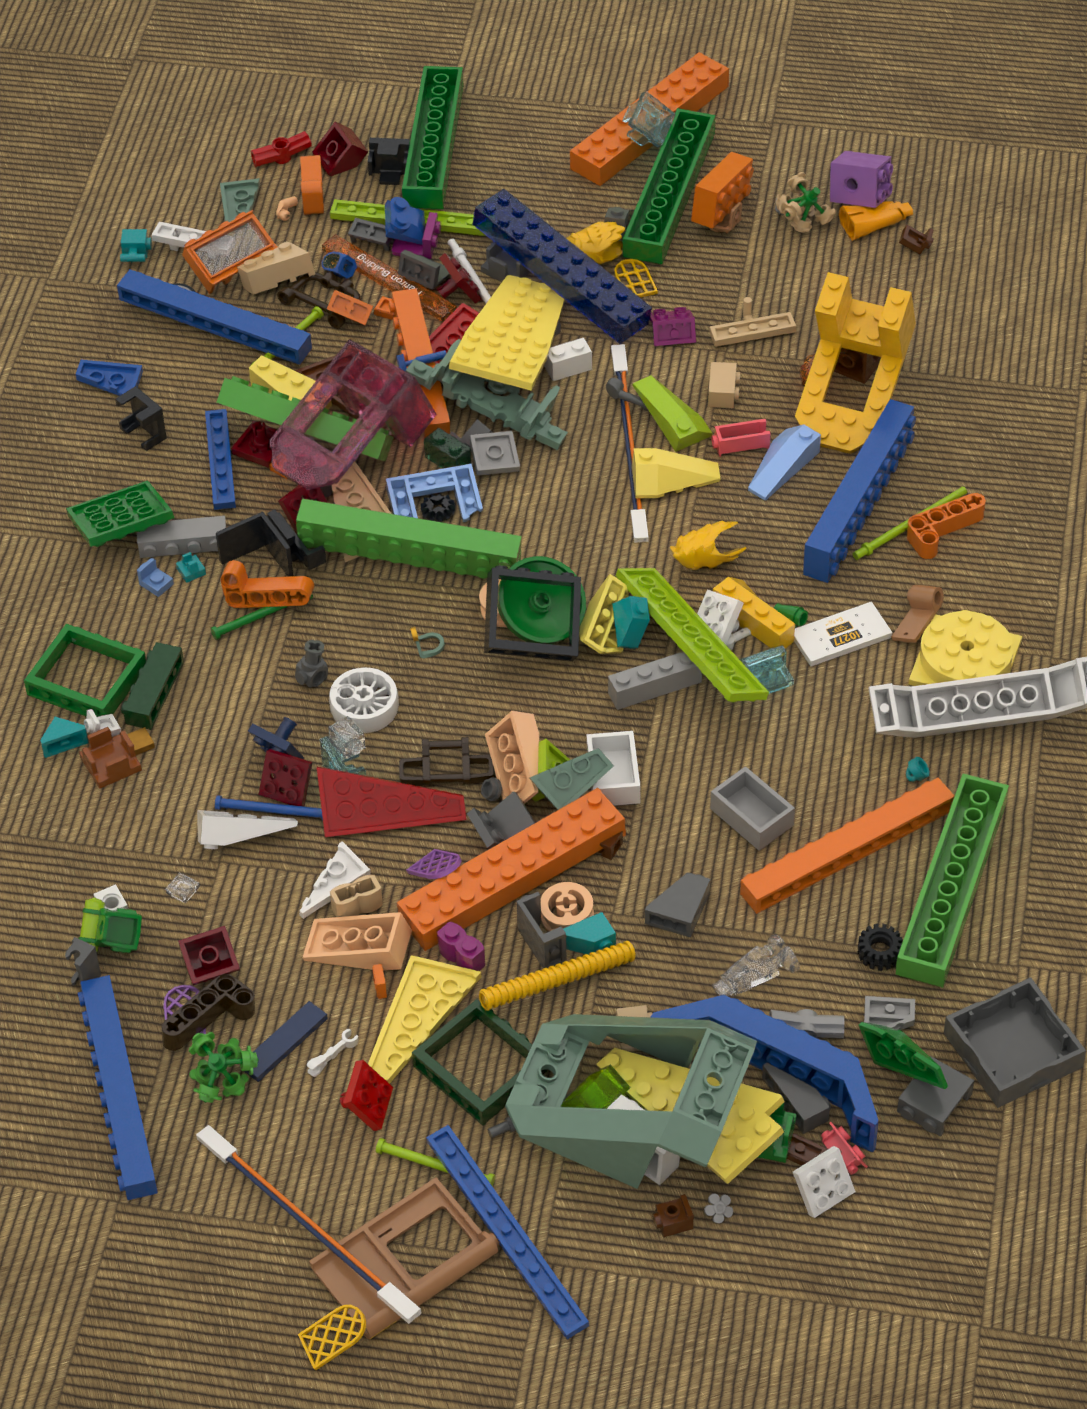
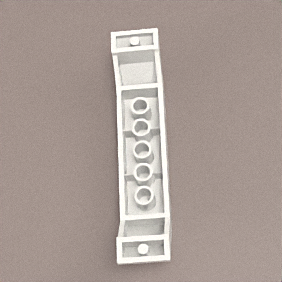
M1087 657L1076 658L1075 660L1044 669L912 687L892 685V683L869 686L876 734L917 738L1048 720L1087 708Z

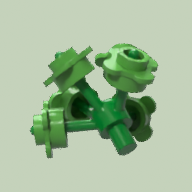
M213 1032L207 1034L197 1033L193 1036V1044L189 1048V1052L192 1055L197 1053L201 1057L209 1056L208 1062L200 1060L196 1069H192L189 1073L192 1080L200 1083L199 1089L194 1088L193 1090L199 1094L200 1100H203L205 1103H213L214 1099L222 1100V1097L218 1096L220 1088L213 1085L219 1073L225 1076L222 1083L225 1088L222 1094L225 1097L230 1095L240 1096L244 1093L245 1083L249 1080L246 1074L240 1076L237 1072L229 1074L226 1069L234 1064H240L241 1071H249V1074L253 1075V1068H257L259 1059L256 1052L253 1053L250 1046H247L246 1051H242L239 1046V1040L231 1038L227 1044H220L218 1046V1053H213L212 1051L215 1048L213 1041L215 1035Z

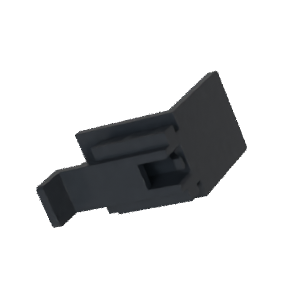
M275 509L268 512L267 516L264 512H260L216 532L219 561L222 565L264 546L288 577L294 576L292 562L296 560L303 562L308 570L326 563L325 548L321 545L309 551L280 512L277 513Z

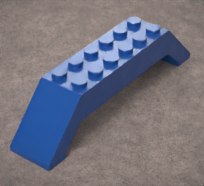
M726 995L653 1012L650 1018L711 1020L757 1040L749 1063L750 1065L763 1070V1065L769 1063L816 1088L821 1096H825L828 1099L829 1103L842 1108L851 1131L850 1142L872 1153L876 1149L879 1120L859 1059L852 1053L842 1051L825 1040H819L804 1030L791 1027L783 1020L772 1018L763 1011L753 1009L743 1004L740 1000Z

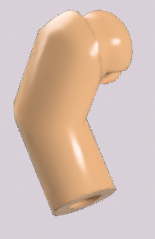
M295 196L279 202L276 216L279 220L287 221L290 218L287 216L290 215L288 208L298 204Z

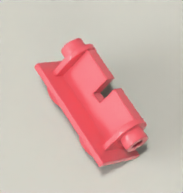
M830 1122L829 1124L833 1130H826L821 1134L822 1143L828 1149L835 1146L842 1151L841 1154L850 1175L858 1171L857 1166L860 1164L867 1168L868 1166L862 1160L866 1156L857 1145L851 1146L848 1142L851 1137L842 1126L837 1128Z

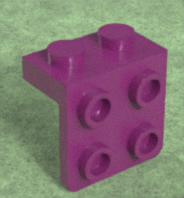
M429 212L422 239L423 245L394 239L392 254L401 256V252L407 250L416 255L432 259L434 248L437 247L438 234L441 232V222L438 221V213Z

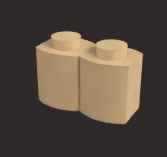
M375 875L360 877L353 883L338 885L330 891L331 907L336 917L358 916L360 913H370L383 905L381 886Z

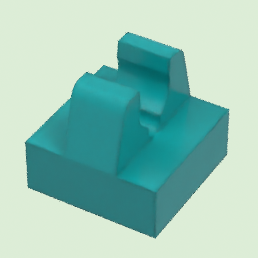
M191 552L182 555V560L176 563V568L186 583L206 575L205 567L196 555L192 556Z

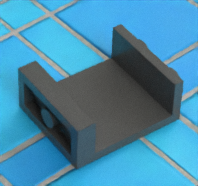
M536 892L531 895H525L520 900H517L518 931L542 968H549V966H555L558 963L562 964L564 961H567L566 933L563 928L558 927L543 934L538 926L541 924L540 893Z
M930 1056L941 1067L948 1087L942 1089L914 1078L899 1097L897 1112L906 1120H912L921 1125L926 1131L941 1137L944 1133L945 1121L962 1099L968 1101L971 1097L974 1080Z

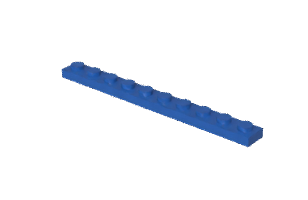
M447 1125L426 1137L431 1149L489 1231L496 1236L506 1255L564 1337L569 1339L589 1327V1321L450 1126Z

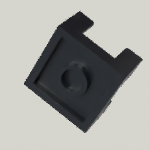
M135 386L115 399L118 407L131 401L132 414L119 422L120 429L124 433L129 434L141 426L152 435L151 438L141 443L143 449L148 451L167 439L162 408Z

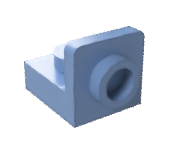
M150 558L137 569L139 585L157 597L174 585L173 578L158 569L156 560Z

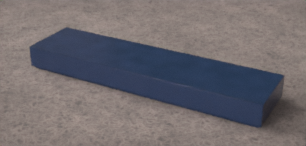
M308 1001L253 1051V1053L256 1052L259 1059L257 1068H253V1075H250L249 1071L244 1072L259 1082L328 1019L327 1014Z

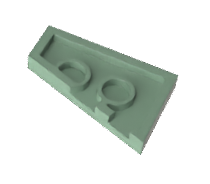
M260 178L220 183L225 221L230 222L240 213H247L252 210L260 187Z
M597 748L536 774L529 779L551 804L559 810L577 800L614 765Z

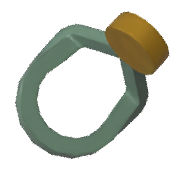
M410 628L413 641L416 642L421 658L432 657L443 651L445 641L440 634L431 632L418 636L416 628ZM433 637L440 641L437 648L421 651L420 640Z

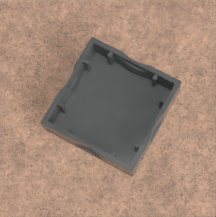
M1031 977L1000 991L988 1000L976 1002L945 1018L944 1035L997 1108L1083 1068L1086 1054L1085 1048L1069 1027L1055 1014L1050 1002Z

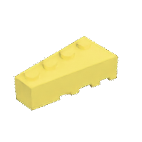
M262 355L249 367L251 386L252 383L269 388L268 393L270 394L272 390L289 395L288 400L290 401L294 397L309 402L308 407L312 408L313 404L326 409L332 406L330 387Z

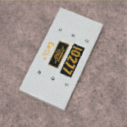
M869 602L795 628L794 642L811 667L890 639L892 631L874 604Z

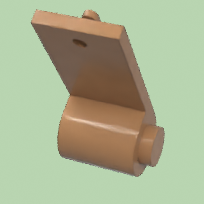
M915 584L908 590L907 599L911 609L891 636L892 640L906 643H916L943 603L944 594L940 587Z

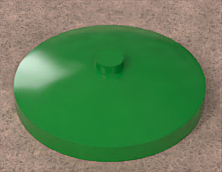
M544 556L522 559L509 568L511 570L528 568L530 572L549 570L552 571V574L558 575L568 572L577 576L562 562ZM501 579L498 586L497 607L504 624L514 635L526 642L550 645L562 642L569 637L571 587ZM582 584L579 626L583 621L586 611V596Z

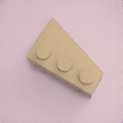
M284 242L278 248L265 251L261 256L246 260L244 264L237 267L243 288L252 294L278 287L277 283L290 279V282L297 281V276L306 273L309 276L315 275L309 252L291 242Z

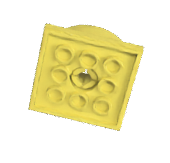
M968 610L952 612L942 616L936 614L922 635L920 652L910 675L908 685L919 686L1010 673L1022 641V636L1009 633L1000 622L985 614Z

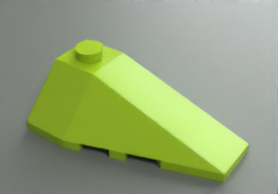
M652 375L632 384L675 452L713 435L704 419Z

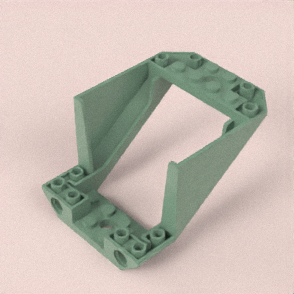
M573 1014L541 1025L505 1107L520 1138L638 1189L657 1146L703 1167L707 1166L754 1053L757 1040L711 1020ZM606 1036H609L668 1063L689 1068L695 1055L673 1111L561 1107L589 1042L600 1045ZM548 1069L554 1074V1077L546 1078L542 1075L541 1071ZM713 1077L717 1079L720 1085H710L707 1082V1078Z

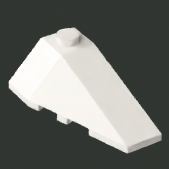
M197 811L198 842L204 844L206 849H218V845H229L296 827L298 824L295 818L262 816L259 819L251 814H240L238 817H233V814H229V812Z

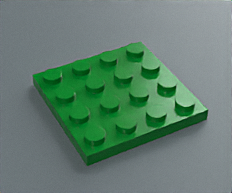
M148 480L66 508L68 517L90 547L102 546L112 539H122L127 534L145 531L150 526L162 525L174 518L172 509Z

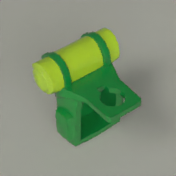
M98 898L85 900V906L82 911L81 932L78 939L95 946L96 952H98L99 947H110L111 951L130 953L137 950L141 933V914H137L136 910L117 908L116 911L106 909L105 903Z

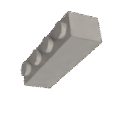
M225 516L172 520L162 525L150 526L145 531L137 532L140 558L179 555L189 552L218 551L216 532L227 528Z
M680 652L609 675L608 694L616 709L619 710L701 683L702 673L684 652Z

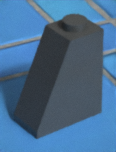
M687 872L646 906L645 924L691 938L710 895V879L699 874L695 875Z

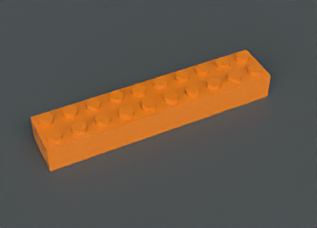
M698 52L571 149L570 169L599 186L603 185L666 136L677 108L697 112L728 88L729 68Z
M596 788L464 863L450 874L436 879L397 902L398 912H401L412 929V936L424 951H427L438 944L437 932L448 922L456 923L465 929L602 850L601 842L623 831V837L626 836L625 818L601 790Z

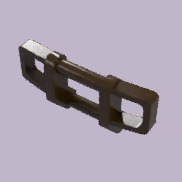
M462 737L461 740L439 741L422 739V757L400 759L399 778L400 783L415 786H431V783H481L487 779L494 778L493 763L490 755H469V737ZM462 749L463 773L430 774V750ZM470 764H488L489 771L487 773L470 775ZM423 766V777L404 776L405 768Z

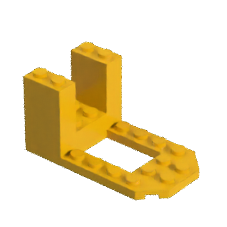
M828 272L815 309L820 342L795 414V419L799 425L804 424L821 434V447L852 454L863 446L887 403L892 399L916 325L912 292L890 287L885 305L880 306L852 299L849 277ZM841 348L881 357L863 412L824 402Z

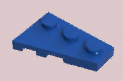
M81 359L76 371V380L120 396L135 386L138 388L143 367L142 365Z

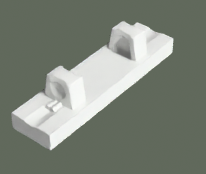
M159 222L152 233V241L169 244L171 250L178 251L179 247H185L184 245L191 239H199L206 231ZM225 235L198 250L207 252L208 257L216 259L217 255L229 257L236 244L235 237Z

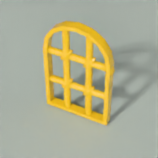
M625 259L615 266V279L626 301L658 294L648 268L643 262L636 259ZM631 263L634 271H626L624 264ZM635 264L640 265L643 269H637ZM621 266L623 273L617 274V270ZM646 272L649 280H642L639 273ZM628 275H637L639 282H631ZM619 277H626L628 285L623 286ZM651 283L654 290L647 291L644 284ZM642 286L644 293L637 294L634 287ZM624 289H631L634 295L627 296Z

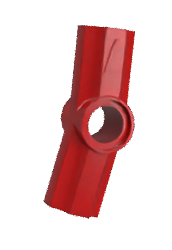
M304 131L288 139L284 137L276 138L272 141L271 145L257 148L250 152L255 167L272 162L286 164L291 160L292 155L312 147L309 135Z

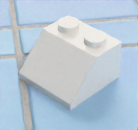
M584 338L550 347L544 367L553 381L592 370V351Z

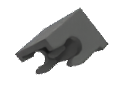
M359 218L354 219L348 232V236H350V240L353 243L360 239L383 245L384 250L389 252V245L394 243L393 238L386 237L385 225Z
M74 937L72 945L65 953L66 960H69L72 954L74 955L76 973L71 978L72 986L79 979L81 982L101 976L95 946Z

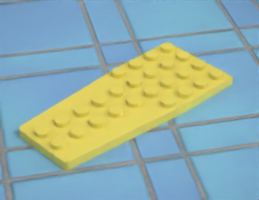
M507 275L466 330L450 360L449 369L532 391L547 360L567 291L551 286L548 283H539L529 278Z

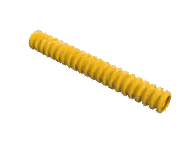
M624 941L623 943H617L616 946L612 945L609 948L597 950L596 953L591 952L589 955L585 954L582 957L570 959L569 962L564 961L562 964L558 963L555 966L543 968L541 971L537 970L535 974L531 972L528 976L522 975L521 978L516 977L514 980L510 979L507 982H502L500 985L489 986L487 989L479 991L480 1003L485 1010L489 1011L492 1007L497 1008L499 1005L503 1006L506 1003L518 1001L519 998L524 999L526 995L530 997L533 993L539 994L540 991L551 990L554 987L565 985L567 982L571 983L574 979L580 980L581 977L586 978L588 975L598 974L601 970L607 971L608 968L613 969L615 966L625 965L628 961L633 962L635 960V949L629 941Z

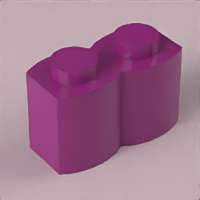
M448 922L437 932L438 949L445 959L455 962L459 967L480 971L485 967L483 944L478 939L467 935L461 926Z

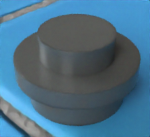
M497 778L487 779L481 786V794L488 801H496L502 794V785Z

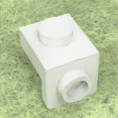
M92 709L87 710V716L84 719L87 733L91 734L109 727L112 737L120 734L121 728L113 714L96 717Z

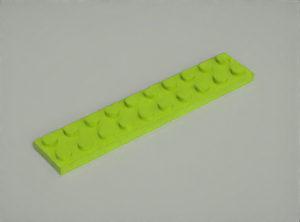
M620 568L617 570L616 578L626 584L627 590L633 596L647 598L649 614L654 618L655 622L664 629L667 635L673 639L727 701L754 702L756 700H767L769 691L655 568Z

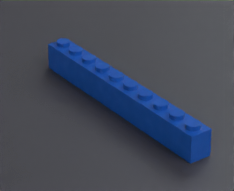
M129 269L117 284L119 300L265 353H271L300 365L312 349L311 334L304 330L293 328L287 324H282L267 317L234 307L231 304L220 302L214 298L206 297L141 272Z
M110 975L81 981L82 992H78L80 1006H86L87 1010L82 1012L85 1027L90 1026L91 1031L86 1032L89 1047H95V1051L90 1053L93 1067L99 1066V1071L95 1072L98 1087L103 1086L104 1092H100L99 1095L102 1108H108V1113H103L106 1128L112 1127L113 1133L108 1134L111 1149L116 1148L117 1154L112 1156L115 1170L121 1169L122 1176L117 1177L120 1192L126 1191L127 1200L157 1194V1186Z

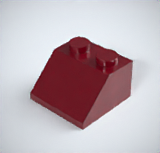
M335 121L312 153L320 155L322 167L329 176H334L356 168L367 155L368 150L351 128Z
M225 926L178 941L193 986L215 979L220 975L240 970Z

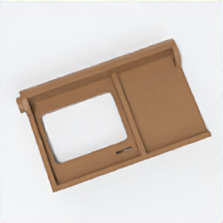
M437 1177L338 1241L343 1248L385 1284L392 1283L418 1307L499 1252L498 1246L500 1245L493 1233L488 1234L486 1231L482 1232ZM445 1209L470 1238L472 1243L422 1278L415 1280L391 1253L387 1245L436 1211ZM329 1248L309 1261L316 1276L340 1306L353 1305L363 1312L366 1319V1329L363 1335L367 1339H372L401 1319L396 1312L378 1298V1291ZM348 1309L347 1315L353 1318L356 1310ZM356 1322L355 1325H356V1326L358 1327V1329L360 1330V1329H361V1323Z

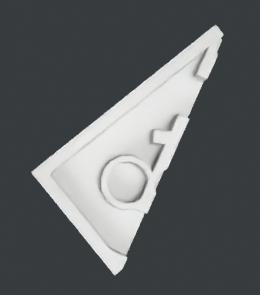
M343 841L339 843L335 856L328 861L326 869L322 871L315 882L313 892L309 898L306 897L299 913L303 919L331 901L330 891L336 886L353 883L360 877L371 875L370 869Z

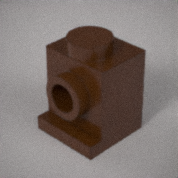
M685 1194L680 1195L679 1199L655 1205V1213L652 1214L656 1229H661L663 1237L693 1229L694 1215Z

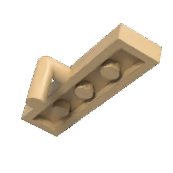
M745 297L743 300L744 320L710 326L709 333L714 346L717 347L796 332V324L791 312L753 319L751 315L752 299Z

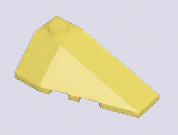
M634 448L632 474L635 498H660L667 492L675 491L679 493L686 487L693 486L698 488L720 482L719 465L717 462L657 448Z

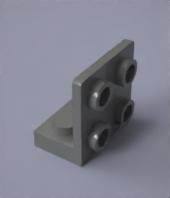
M407 250L401 252L398 274L410 281H415L426 288L434 289L451 276L445 266Z
M512 792L489 813L485 811L482 813L475 808L467 813L488 849L535 824V821L516 792Z

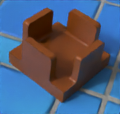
M109 727L91 733L87 736L89 747H84L82 751H79L81 760L99 789L142 771L141 764L135 754L134 745L125 730L112 737Z

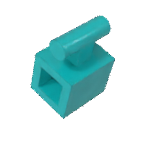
M122 229V254H120V261L146 262L148 250H152V238H148L147 229Z

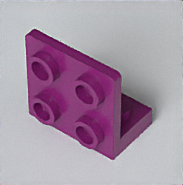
M676 307L674 311L655 309L653 313H648L652 323L654 346L696 343L695 317L690 310H686V307Z

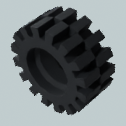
M878 923L874 924L873 929L869 925L866 927V931L863 930L861 936H859L860 961L863 960L865 966L870 964V969L874 970L875 966L878 967V971H882L884 966L886 970L891 969V964L894 967L897 964V957L903 939L900 937L898 930L894 932V927L890 926L887 929V924L882 923V927H879ZM884 943L890 948L886 951H876L871 948V945Z

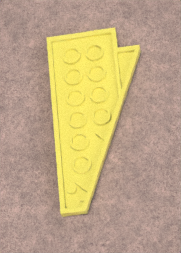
M618 1048L612 1049L596 1064L601 1072L610 1077L639 1106L649 1111H673L690 1070L689 1068ZM713 1077L707 1078V1082L710 1085H720L717 1079ZM741 1083L723 1130L707 1164L725 1183H730L784 1133L782 1127L769 1117L785 1102L780 1094Z

